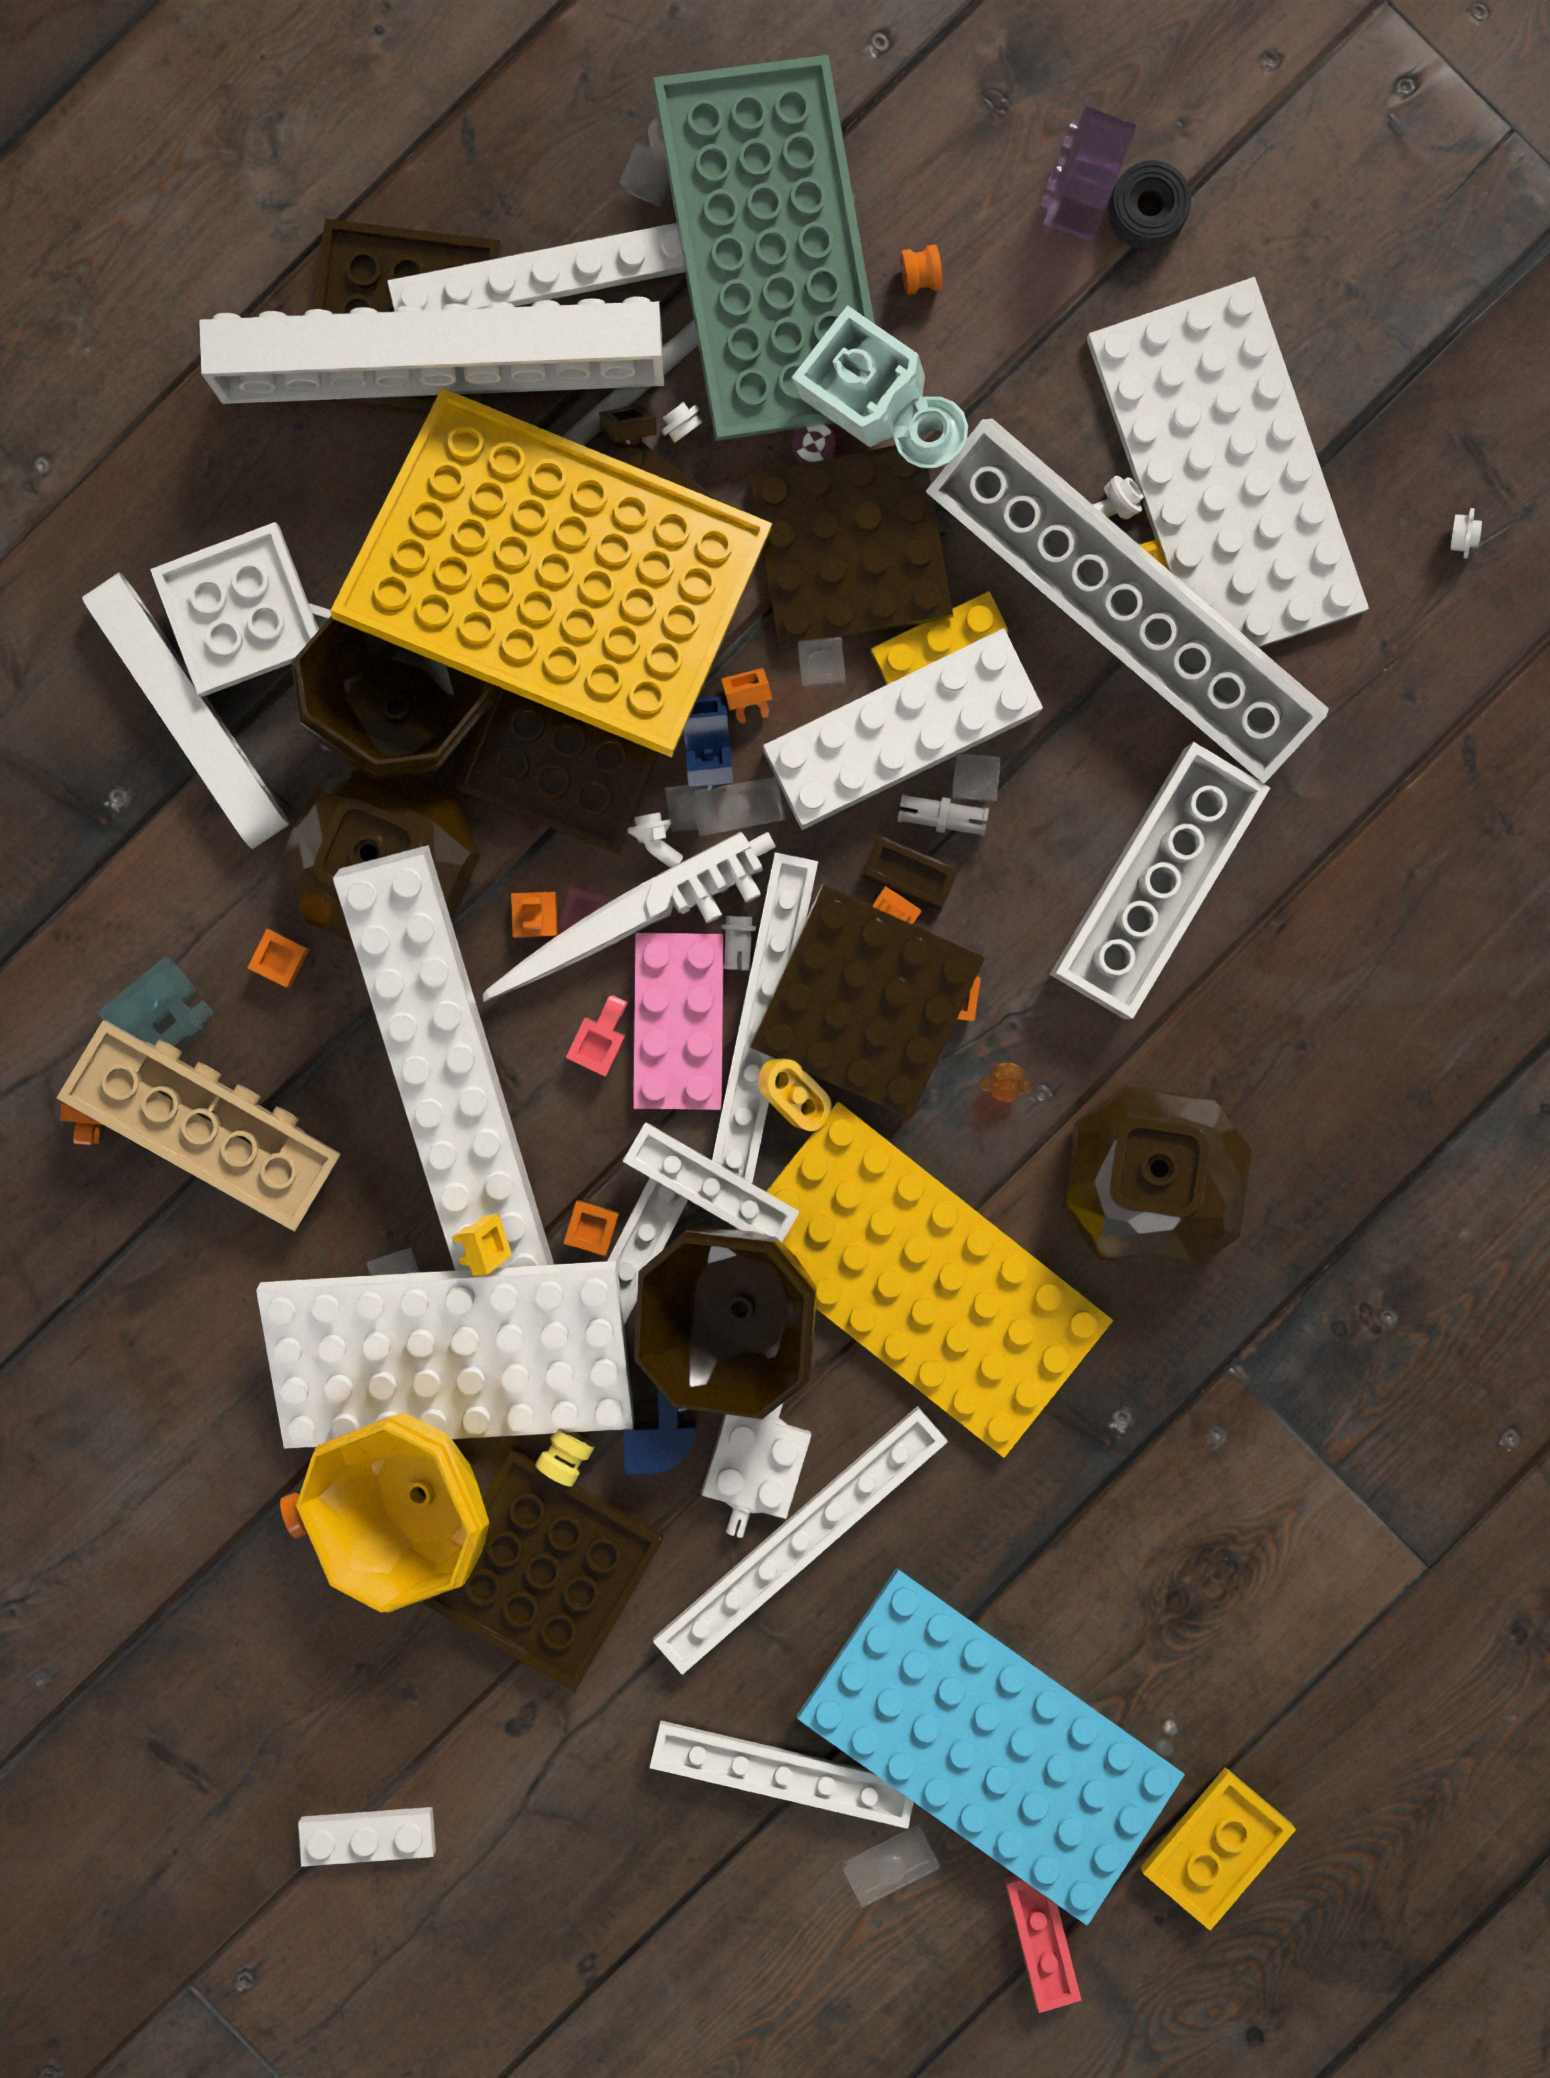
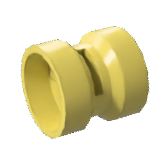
M558 1430L550 1438L552 1442L551 1447L548 1451L541 1453L535 1466L552 1480L572 1487L580 1474L578 1467L582 1461L589 1459L595 1446L577 1432L564 1433Z

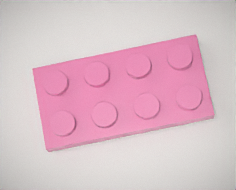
M635 933L633 1109L722 1110L724 934Z

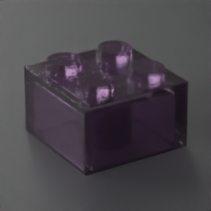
M1085 106L1080 122L1071 119L1041 202V206L1048 208L1043 224L1093 242L1137 124Z

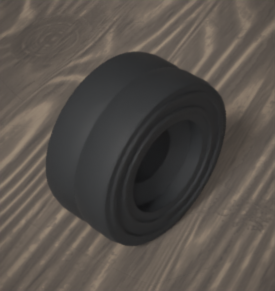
M1143 161L1128 168L1117 180L1108 204L1109 222L1116 236L1126 245L1139 250L1158 249L1173 241L1182 230L1190 212L1191 193L1189 185L1180 171L1162 161ZM1145 195L1156 197L1161 203V212L1155 216L1142 214L1138 209V199Z

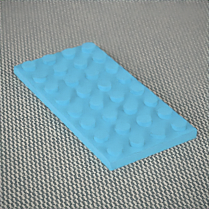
M897 1568L796 1715L798 1720L1087 1926L1185 1775Z

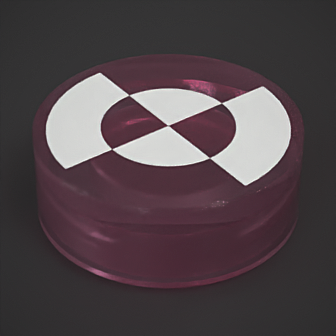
M823 424L795 430L792 438V451L799 463L805 464L833 457L836 448V437L830 426Z

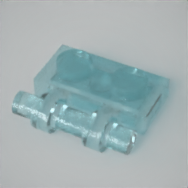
M166 956L97 1011L103 1020H107L138 1039L141 1038L145 1043L149 1042L154 1046L159 1039L175 1046L187 1035L193 1037L203 1029L202 1023L214 1014L204 1001H201L192 1010L188 1008L184 1001L197 992V990L173 960ZM172 1013L177 1022L160 1035L154 1026L168 1014Z

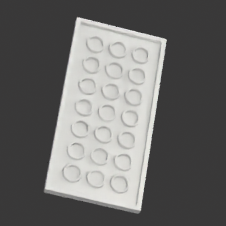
M1255 277L1088 334L1086 340L1135 482L1143 493L1144 498L1142 502L1155 539H1158L1167 568L1173 575L1258 648L1361 614L1369 609Z
M617 1261L495 1268L488 1275L473 1276L471 1270L260 1282L256 1290L284 1448L316 1447L341 1435L392 1415L406 1413L448 1434L451 1439L556 1433L558 1430L569 1433L634 1428L635 1417Z

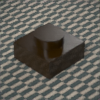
M641 405L599 412L600 430L620 445H635L642 442V437L657 435L656 417Z

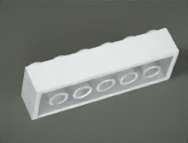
M1003 628L764 744L763 752L801 830H804L1036 717L1043 707Z
M1195 742L1184 748L1049 975L1121 1018L1133 1019L1266 797L1270 787Z

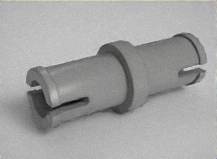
M902 794L900 807L917 809L918 811L900 809L898 822L903 821L937 827L936 832L945 833V829L978 834L984 837L986 824L969 821V819L987 822L989 808L983 809L950 803L951 798L942 797L941 801Z

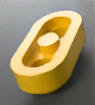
M773 1058L763 1065L758 1077L759 1090L791 1125L807 1131H816L827 1123L828 1115L831 1111L830 1098L807 1072L802 1071V1067L797 1062ZM779 1074V1082L775 1085L776 1077ZM806 1102L805 1110L802 1113L801 1106Z

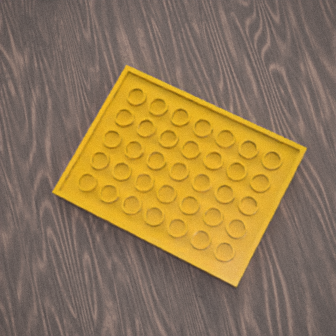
M441 388L331 608V617L334 620L672 758L770 534L772 523Z

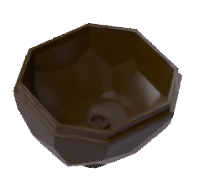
M331 616L291 662L301 726L323 746L374 779L406 778L438 770L495 701L491 683L334 620ZM393 706H400L404 709L398 715L391 714L388 710Z
M357 769L314 787L291 831L282 862L306 923L353 943L333 877L341 868L366 862L363 858V852L367 847L374 846L377 849L376 859L428 845L451 922L481 855L458 797L413 777L374 779Z
M1126 1085L1075 1121L1062 1210L1098 1259L1189 1274L1240 1238L1253 1149L1215 1099ZM1156 1162H1161L1167 1166L1168 1173L1166 1176L1158 1178L1151 1173L1150 1167Z
M702 1228L686 1230L638 1272L634 1359L675 1408L763 1419L811 1380L816 1286L797 1257L777 1237L742 1230ZM736 1301L744 1302L748 1306V1313H740L736 1308Z

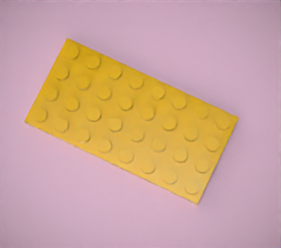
M838 1101L829 1112L827 1123L810 1135L766 1191L800 1212L782 1243L797 1257L814 1282L817 1290L816 1309L1003 1458H1005L1113 1322L1109 1316Z

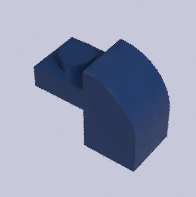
M726 697L698 698L684 728L689 787L699 786L703 789H715L723 784L734 783Z
M659 1389V1422L634 1423L633 1429H624L625 1475L658 1474L668 1471L677 1466L687 1456L693 1444L696 1421H679V1416H687V1409L673 1407Z

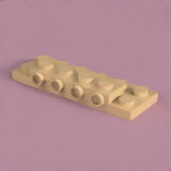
M103 1020L58 1094L57 1099L295 1232L341 1153L304 1133V1130L296 1126L300 1119L292 1113L278 1106L275 1107L273 1112H270L257 1104L261 1097L250 1089L237 1084L235 1089L232 1090L219 1083L218 1080L221 1074L201 1062H198L195 1068L180 1061L179 1058L182 1052L174 1046L160 1039L155 1046L149 1042L145 1043L107 1020Z

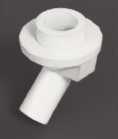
M1114 476L1104 487L1108 499L1093 504L1107 518L1118 513L1122 519L1127 520L1142 511L1140 501L1144 496L1139 486L1131 478L1127 477L1123 480L1119 476Z
M660 812L635 817L636 826L628 828V833L636 837L639 843H644L646 849L668 867L672 868L680 864L683 855L661 840L666 838L665 833L671 825V820L662 821Z

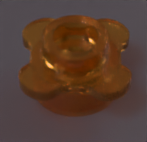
M999 1063L991 1068L990 1078L981 1079L980 1088L984 1091L992 1092L993 1097L999 1101L1013 1102L1019 1095L1032 1092L1033 1083L1025 1080V1071L1020 1066L1012 1063Z

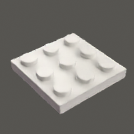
M276 522L150 569L195 690L201 697L291 664L293 659L318 631L283 534Z

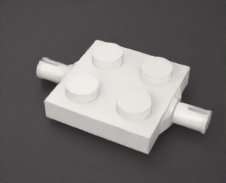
M783 1403L763 1419L724 1414L701 1493L702 1496L726 1502L733 1508L726 1529V1533L732 1536L736 1533L737 1537H744L750 1513L763 1512L784 1519L787 1518L811 1439V1433L804 1429L789 1426L779 1418Z

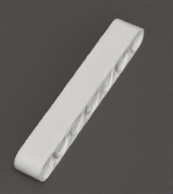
M117 573L84 595L82 599L86 607L247 845L254 849L290 825L287 816L208 698L197 694L187 667L127 579L121 573Z

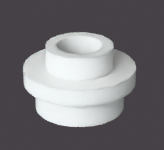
M683 402L663 417L667 426L661 432L664 436L669 434L675 443L703 422L697 414L700 409L697 405L688 409Z

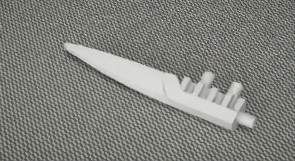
M738 832L617 897L556 936L515 966L484 992L483 1001L485 1002L516 990L595 954L647 926L671 915L673 907L676 908L679 914H684L690 911L689 908L697 905L706 923H710L722 916L713 898L717 893L720 892L722 894L728 891L729 887L736 884L746 903L758 898L761 893L752 875L763 872L762 865L757 857L776 847L769 832L749 842L742 832Z

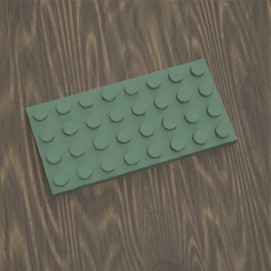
M829 55L654 77L652 83L715 441L835 423L801 399L791 378L847 305L875 324Z

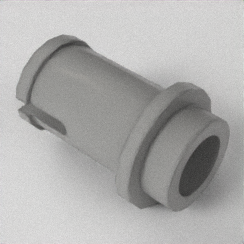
M726 916V924L721 925V929H726L723 969L751 970V931H756V926H752V917Z

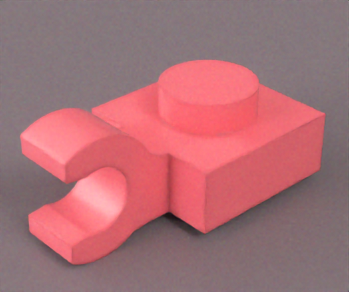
M614 995L609 996L597 1022L587 1017L584 1018L566 1058L606 1077L626 1037L614 1030L628 1002Z

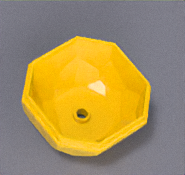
M406 1413L392 1415L317 1445L296 1504L330 1586L381 1613H389L463 1586L470 1577L482 1553L489 1527L488 1516L471 1466L448 1434ZM418 1487L424 1490L426 1498L422 1496Z

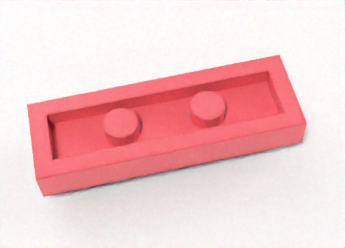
M1017 1875L1004 1878L1035 2004L1039 2013L1082 2001L1058 1905Z

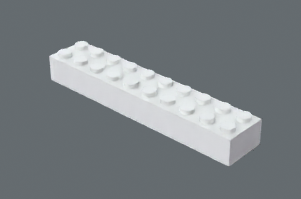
M630 297L625 299L623 303L607 304L603 300L591 298L579 301L578 305H559L555 301L542 300L533 303L531 307H514L510 303L495 302L489 304L487 308L469 309L461 304H448L443 306L441 310L423 311L422 308L417 306H402L397 308L396 312L379 313L372 308H355L350 311V314H332L327 310L314 309L306 311L303 316H287L282 312L266 311L260 313L259 317L241 318L239 315L232 313H219L214 315L213 319L199 320L201 374L222 404L438 395L441 388L456 394L664 386L659 301L650 302L645 297Z
M994 419L981 420L967 438L961 453L945 466L926 490L932 498L1263 784L1327 716L1328 707Z
M429 846L339 869L333 877V881L455 1271L471 1270L470 1266L460 1264L459 1258L465 1254L462 1242H453L451 1237L464 1227L471 1226L484 1215L499 1214L512 1256L497 1268L554 1265Z

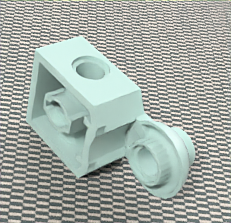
M848 305L791 377L802 400L869 447L893 438L898 452L907 462L920 468H938L950 463L961 453L967 441L968 424L964 412L953 401L946 398L922 396L925 374L919 355ZM932 430L943 432L941 437L934 442L922 441L924 435Z

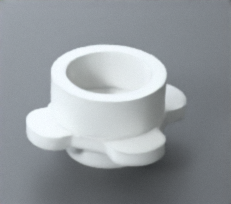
M1470 508L1469 515L1456 514L1454 520L1451 550L1464 551L1463 558L1468 559L1470 547L1479 548L1482 521L1474 520L1475 508Z

